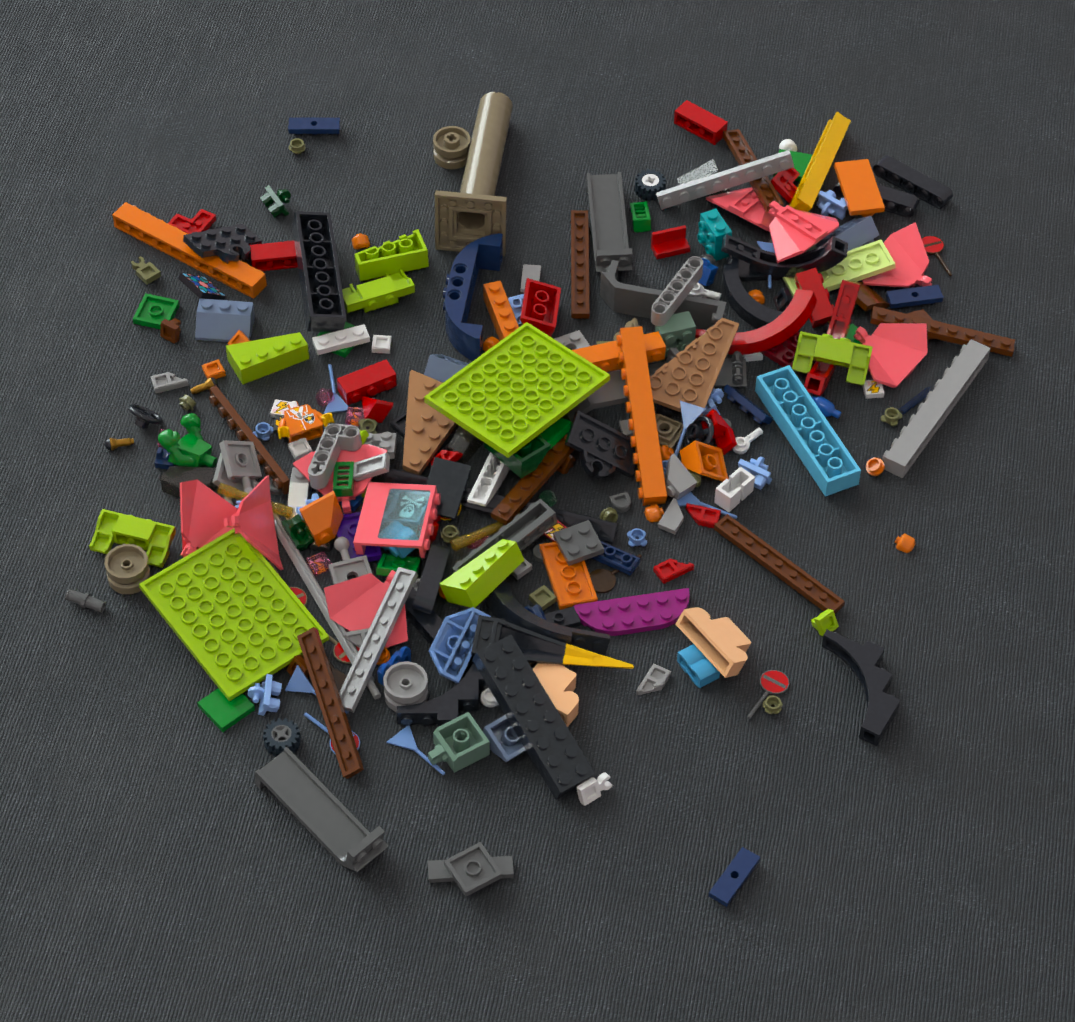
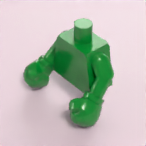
M190 413L182 417L181 425L186 428L188 434L181 439L180 434L171 429H166L158 435L160 445L168 453L170 452L168 462L193 471H198L205 465L212 469L216 466L218 459L211 456L212 446L204 441L200 433L201 421L197 414Z

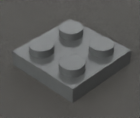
M589 520L553 533V538L568 566L604 553V547Z
M481 842L444 860V866L465 897L502 878V872Z

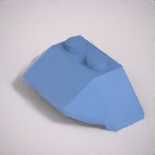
M474 607L445 617L428 651L439 674L457 684L472 656L471 651L479 615L491 617Z

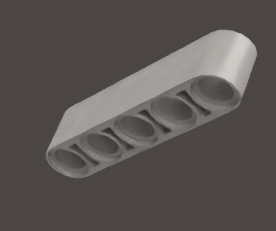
M698 256L690 257L653 303L651 308L652 324L655 326L665 325L698 283L703 273L702 258Z

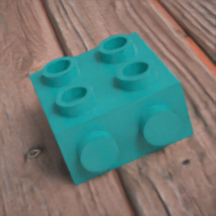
M717 209L700 213V221L698 222L699 234H697L699 243L704 246L706 253L713 256L716 261L729 257V254L722 252L721 248L723 237L726 234L732 236L731 229Z

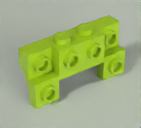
M399 269V273L392 275L385 273L384 278L357 285V291L352 284H349L350 287L342 289L345 309L347 313L362 308L364 312L398 303V297L415 293V285L402 269Z
M800 331L792 369L793 371L807 374L811 370L813 360L849 368L846 382L864 386L873 347L853 343L847 338L835 339L829 334H822L821 336Z
M102 509L89 547L92 551L108 554L114 543L121 545L134 544L147 551L149 565L163 568L170 554L169 547L176 535L175 526Z

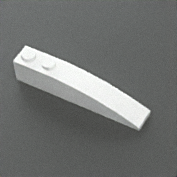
M491 452L467 499L469 503L486 507L510 469Z

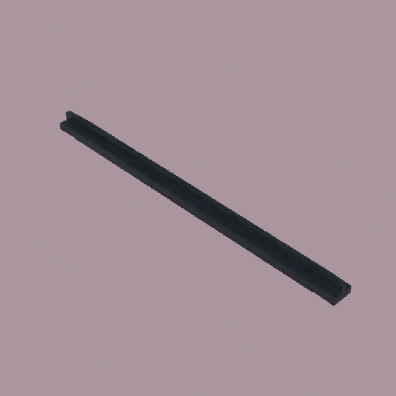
M389 468V472L374 476L371 482L426 485L428 477ZM466 486L461 506L491 513L505 496L495 493L486 507L467 502L473 488ZM528 502L518 514L524 512L533 502ZM550 507L556 512L557 520L567 528L589 520L599 539L614 542L618 531V523Z

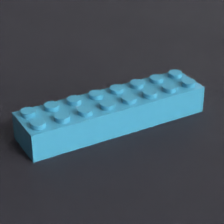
M790 365L757 376L755 392L825 497L859 485L861 469Z

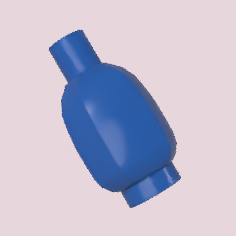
M812 396V399L825 417L833 416L839 419L842 412L836 410L835 405L822 396Z

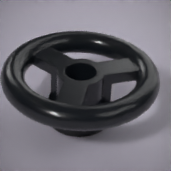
M130 404L128 406V410L136 416L134 423L142 428L147 429L150 423L155 425L163 423L161 416L146 407L137 404Z
M698 417L687 427V445L692 443L691 439L700 442L705 435L708 436L704 443L708 445L711 443L714 435V425L709 417ZM704 421L707 423L708 428L702 429L698 423Z

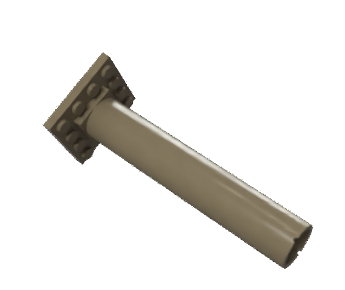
M489 92L480 100L460 193L438 190L435 192V250L461 252L464 247L481 237L501 233L503 234V256L506 254L507 197L494 196L513 109L512 101L503 93Z

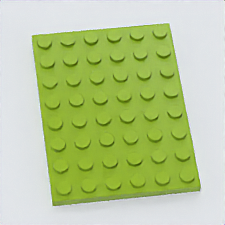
M526 322L424 396V402L509 458L610 381V374Z
M234 528L139 584L141 591L228 701L244 693L250 687H253L255 683L265 680L266 674L273 675L289 665L294 656H303L297 638L298 635L314 627L318 629L322 644L329 640V635L265 557L246 541L241 534H235Z

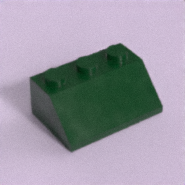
M538 435L507 458L484 442V447L520 478L535 471L551 448V445Z

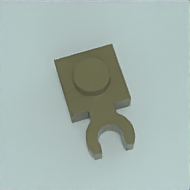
M139 257L140 263L131 261L132 268L136 270V275L146 285L161 277V272L151 262L145 264L143 257Z

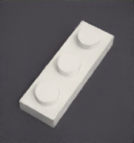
M363 324L312 337V342L317 355L370 342V336Z

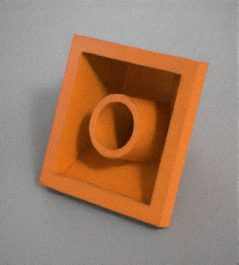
M695 440L680 450L681 462L686 469L722 482L728 479L722 449Z
M334 491L299 509L306 527L318 547L336 537L344 515Z

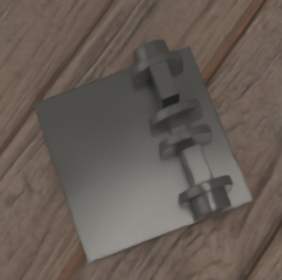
M735 351L732 358L725 359L714 387H725L727 384L732 387H747L746 359H743L741 352Z

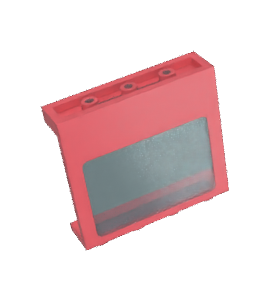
M368 482L353 541L356 554L364 555L366 546L418 548L420 557L425 558L426 551L430 549L429 537L433 535L434 531L433 520L437 519L436 507L440 505L441 495L437 492L436 485Z

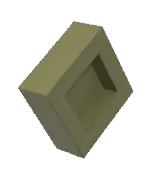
M543 585L529 595V600L534 605L538 604L544 611L557 602V597Z

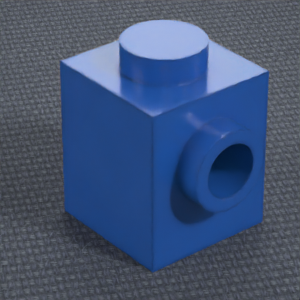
M702 258L703 273L698 283L707 286L713 284L718 267L710 264L709 260Z

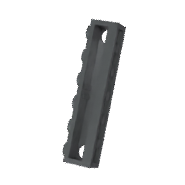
M542 499L531 503L524 512L516 515L510 523L502 526L492 537H488L477 549H473L463 560L456 562L454 567H452L453 573L502 539L515 541L520 551L524 550L557 523L556 512Z

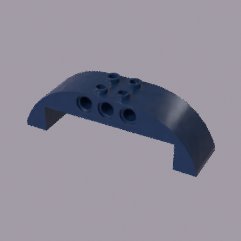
M501 233L481 237L464 247L455 258L451 272L446 277L447 288L444 287L443 290L446 333L453 347L471 361H474L483 353V325L467 323L479 269L500 271L503 260V234Z

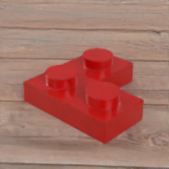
M793 167L778 172L770 180L775 190L789 203H791L797 190L793 182L800 173Z
M200 209L192 219L176 214L168 224L177 227L187 234L208 230L216 221V215Z

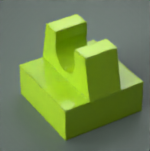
M827 609L811 620L813 627L818 630L821 636L824 635L827 629L834 631L839 627L834 610Z

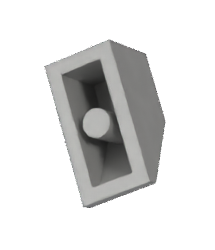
M672 454L666 468V492L670 497L679 500L694 490L697 481L677 456Z

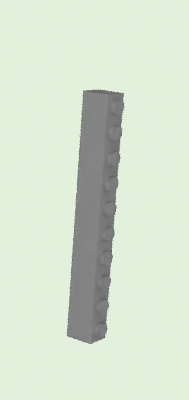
M972 339L967 345L964 344L962 346L960 355L954 357L951 367H947L944 371L943 378L937 380L934 390L929 391L926 401L919 405L916 415L913 414L911 416L908 426L902 428L900 437L894 439L889 451H885L882 457L885 464L884 470L901 478L905 476L988 361L989 347Z

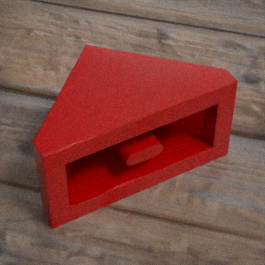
M362 396L365 419H372L382 423L393 407V403Z

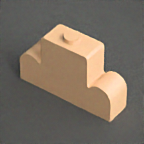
M702 608L684 609L676 622V626L725 678L738 675L748 659L746 651L751 641L728 617L711 620L708 612Z
M538 663L533 668V671L568 727L578 715L579 697L573 692L576 688V673L567 669L562 664Z

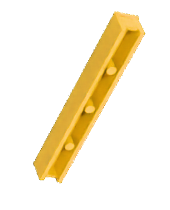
M839 112L835 113L833 120L830 119L827 122L789 205L793 209L808 212L813 207L851 122L850 119H847Z

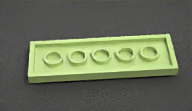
M878 240L847 251V257L836 266L821 272L824 280L822 284L824 289L827 288L829 292L840 288L843 279L850 282H858L895 269L896 265L882 240ZM783 277L790 293L794 297L797 289L794 282L795 277Z

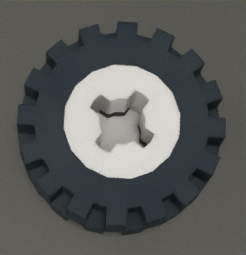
M647 169L646 172L643 170L635 178V193L638 194L639 198L642 197L643 200H657L656 193L666 188V178H664V175L659 171L655 172L653 169L652 171Z

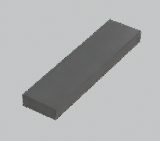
M512 856L491 857L502 872L501 879L514 878ZM444 860L428 861L429 883L454 881L444 866Z

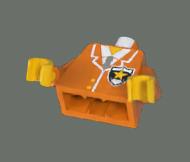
M292 401L287 405L289 410L284 411V418L280 420L277 432L279 439L281 437H288L289 443L302 438H306L308 441L322 436L323 424L326 427L328 423L335 422L332 413L322 414L312 409L308 404L299 406L297 401Z

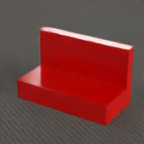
M685 225L652 233L651 249L656 259L690 252V246L686 240Z

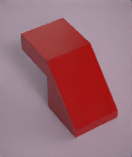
M712 409L705 416L712 420L714 425L713 438L716 440L717 447L722 449V453L725 455L737 445L732 428L716 410ZM701 422L703 429L708 428L706 422Z

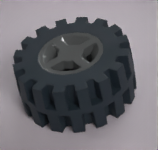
M281 718L277 719V722L273 720L271 725L267 724L266 729L263 731L265 749H267L269 754L272 753L274 757L281 754L286 747L293 754L300 747V731L297 724L294 725L292 720L290 722L286 718H284V721H281Z

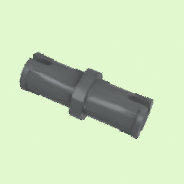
M71 588L66 592V600L77 603L84 609L90 608L102 613L106 608V601L92 597L89 593L84 594Z

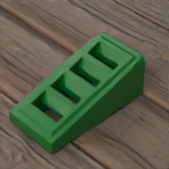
M647 202L630 203L634 232L651 231V218Z
M354 461L336 462L333 478V491L336 497L353 496ZM339 473H349L346 475H339Z

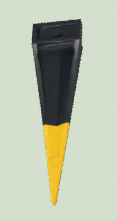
M482 615L478 617L471 655L474 656L476 652L512 635L528 662L634 668L633 664L549 638L499 618Z

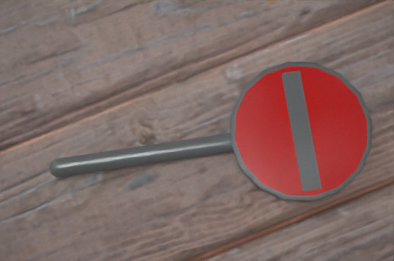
M768 670L761 675L760 686L765 693L748 714V719L754 715L768 694L779 695L788 690L790 683L786 674L778 670Z

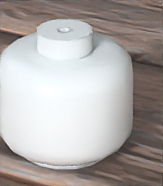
M785 139L780 143L779 149L797 152V145L791 139Z

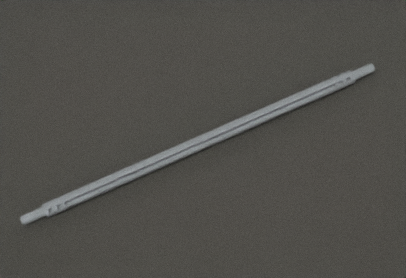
M250 479L252 488H255L259 482L256 479ZM272 505L275 530L279 540L351 664H353L358 654L357 648L354 644L343 638V633L347 632L345 628L330 619L323 590L299 549H296L282 527V520ZM371 675L366 686L373 698L379 699L381 693L374 683V677Z

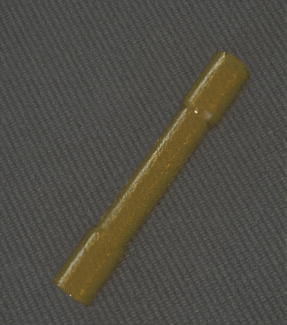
M220 483L217 493L240 501L249 494L224 483ZM271 501L274 514L290 519L293 512L292 507Z
M497 521L470 534L462 535L450 541L451 547L454 551L462 549L475 541L498 532L505 524Z

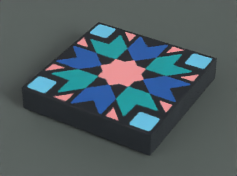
M181 273L178 277L184 285L201 299L224 300L226 298L204 276Z

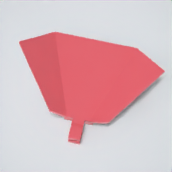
M752 187L706 197L707 201L770 232L769 225L776 216L766 212Z
M776 201L769 204V207H772L769 210V214L776 216L769 225L777 263L806 252L839 227V222L833 217L796 210L789 205L783 207Z
M916 222L892 233L884 242L885 247L895 262L896 268L862 280L863 285L909 288L911 286L914 287L916 284L922 287L932 285V278L924 276V272L929 265V259Z
M880 323L871 336L860 326L853 337L863 343V345L873 347L868 369L874 381L891 388H896L906 379L928 353L927 323Z
M365 444L356 451L341 450L337 462L354 461L355 463L387 453L388 451ZM315 451L292 463L309 482L308 468ZM334 469L326 487L317 489L323 496L333 491ZM339 473V475L349 474V473ZM373 477L358 482L354 480L353 496L337 497L338 502L342 501L344 514L351 513L350 500H355L356 496L364 493L368 482Z
M268 475L240 502L237 513L233 514L231 519L225 518L223 520L225 527L234 528L235 534H241L255 549L279 570H282Z
M198 479L180 483L181 533L184 536L183 540L187 542L180 554L182 557H186L196 551V549L198 550L232 530V527L224 526L223 519H231V516L236 514L238 510Z
M391 570L384 583L369 573L325 587L324 593L330 619L347 629L348 632L370 628L396 572ZM405 604L385 648L408 641Z

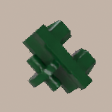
M268 185L265 187L267 193L260 197L266 207L275 202L268 208L274 218L281 213L286 217L289 212L283 203L287 204L290 202L291 193L287 189H279L276 195Z
M299 514L295 515L292 519L281 521L282 527L299 551L309 548V544L314 542L313 536Z

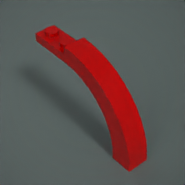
M842 280L827 334L832 335L835 339L840 340V338L847 337L861 284ZM816 361L812 369L807 373L804 384L805 389L809 393L821 396L830 382L836 365Z
M796 289L789 306L775 320L758 329L736 333L728 352L729 355H733L735 351L741 352L742 355L758 353L773 348L792 337L806 323L816 306L817 299L814 291ZM696 329L695 339L702 336L706 330Z

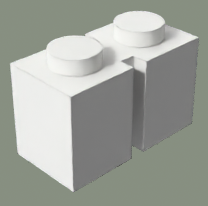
M740 466L729 476V479L724 480L716 487L714 503L730 512L740 503V499L743 501L753 492L755 476Z

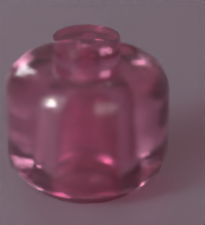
M321 388L315 395L318 405L324 406L335 400L333 391L330 389Z

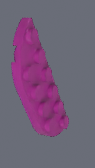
M689 588L573 606L583 626H588L598 633L618 636L659 630L675 624L683 610L688 608L690 594Z

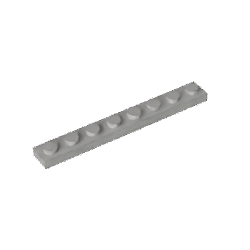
M790 150L657 192L656 195L660 208L663 210L793 168L794 164Z
M398 567L339 692L344 710L354 713L417 579L418 574L416 571Z

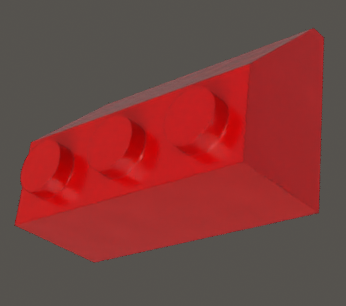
M527 278L520 321L523 324L528 322L551 337L556 328L561 288Z

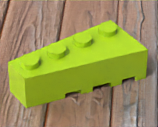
M418 229L414 230L413 234L409 236L405 234L399 236V240L393 242L386 241L378 248L373 246L354 254L355 268L360 281L384 277L385 273L389 275L399 273V269L406 272L429 267L428 250Z
M300 332L226 346L227 360L242 385L309 359L308 344Z
M506 539L500 540L439 583L447 602L476 608L524 561L523 555L517 542Z

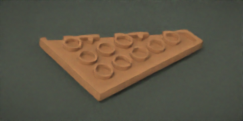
M721 318L714 326L708 328L698 339L696 338L683 351L677 353L676 357L656 370L650 376L653 402L681 412L680 401L706 408L739 328V323Z
M413 370L410 371L403 470L421 475L457 424L424 402V396L440 386L442 382Z

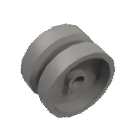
M409 661L399 662L392 665L386 671L383 677L385 702L390 709L397 712V706L414 705L428 700L427 673L420 665Z

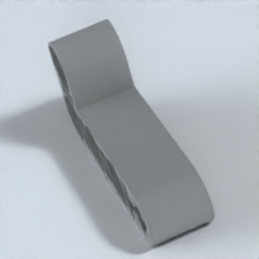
M329 424L326 426L308 468L312 488L323 489L326 487L341 450L356 451L361 448L362 440L357 426L344 424Z

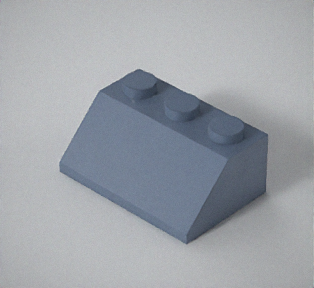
M872 216L852 219L819 241L816 247L822 246L834 236L847 242L849 251L863 244L866 245L874 242V238L879 236Z
M199 299L196 312L195 340L229 342L238 330L251 339L255 319L253 302Z
M432 354L429 356L424 375L444 383L469 363L443 354Z
M505 715L485 726L482 730L490 741V750L505 762L526 751Z

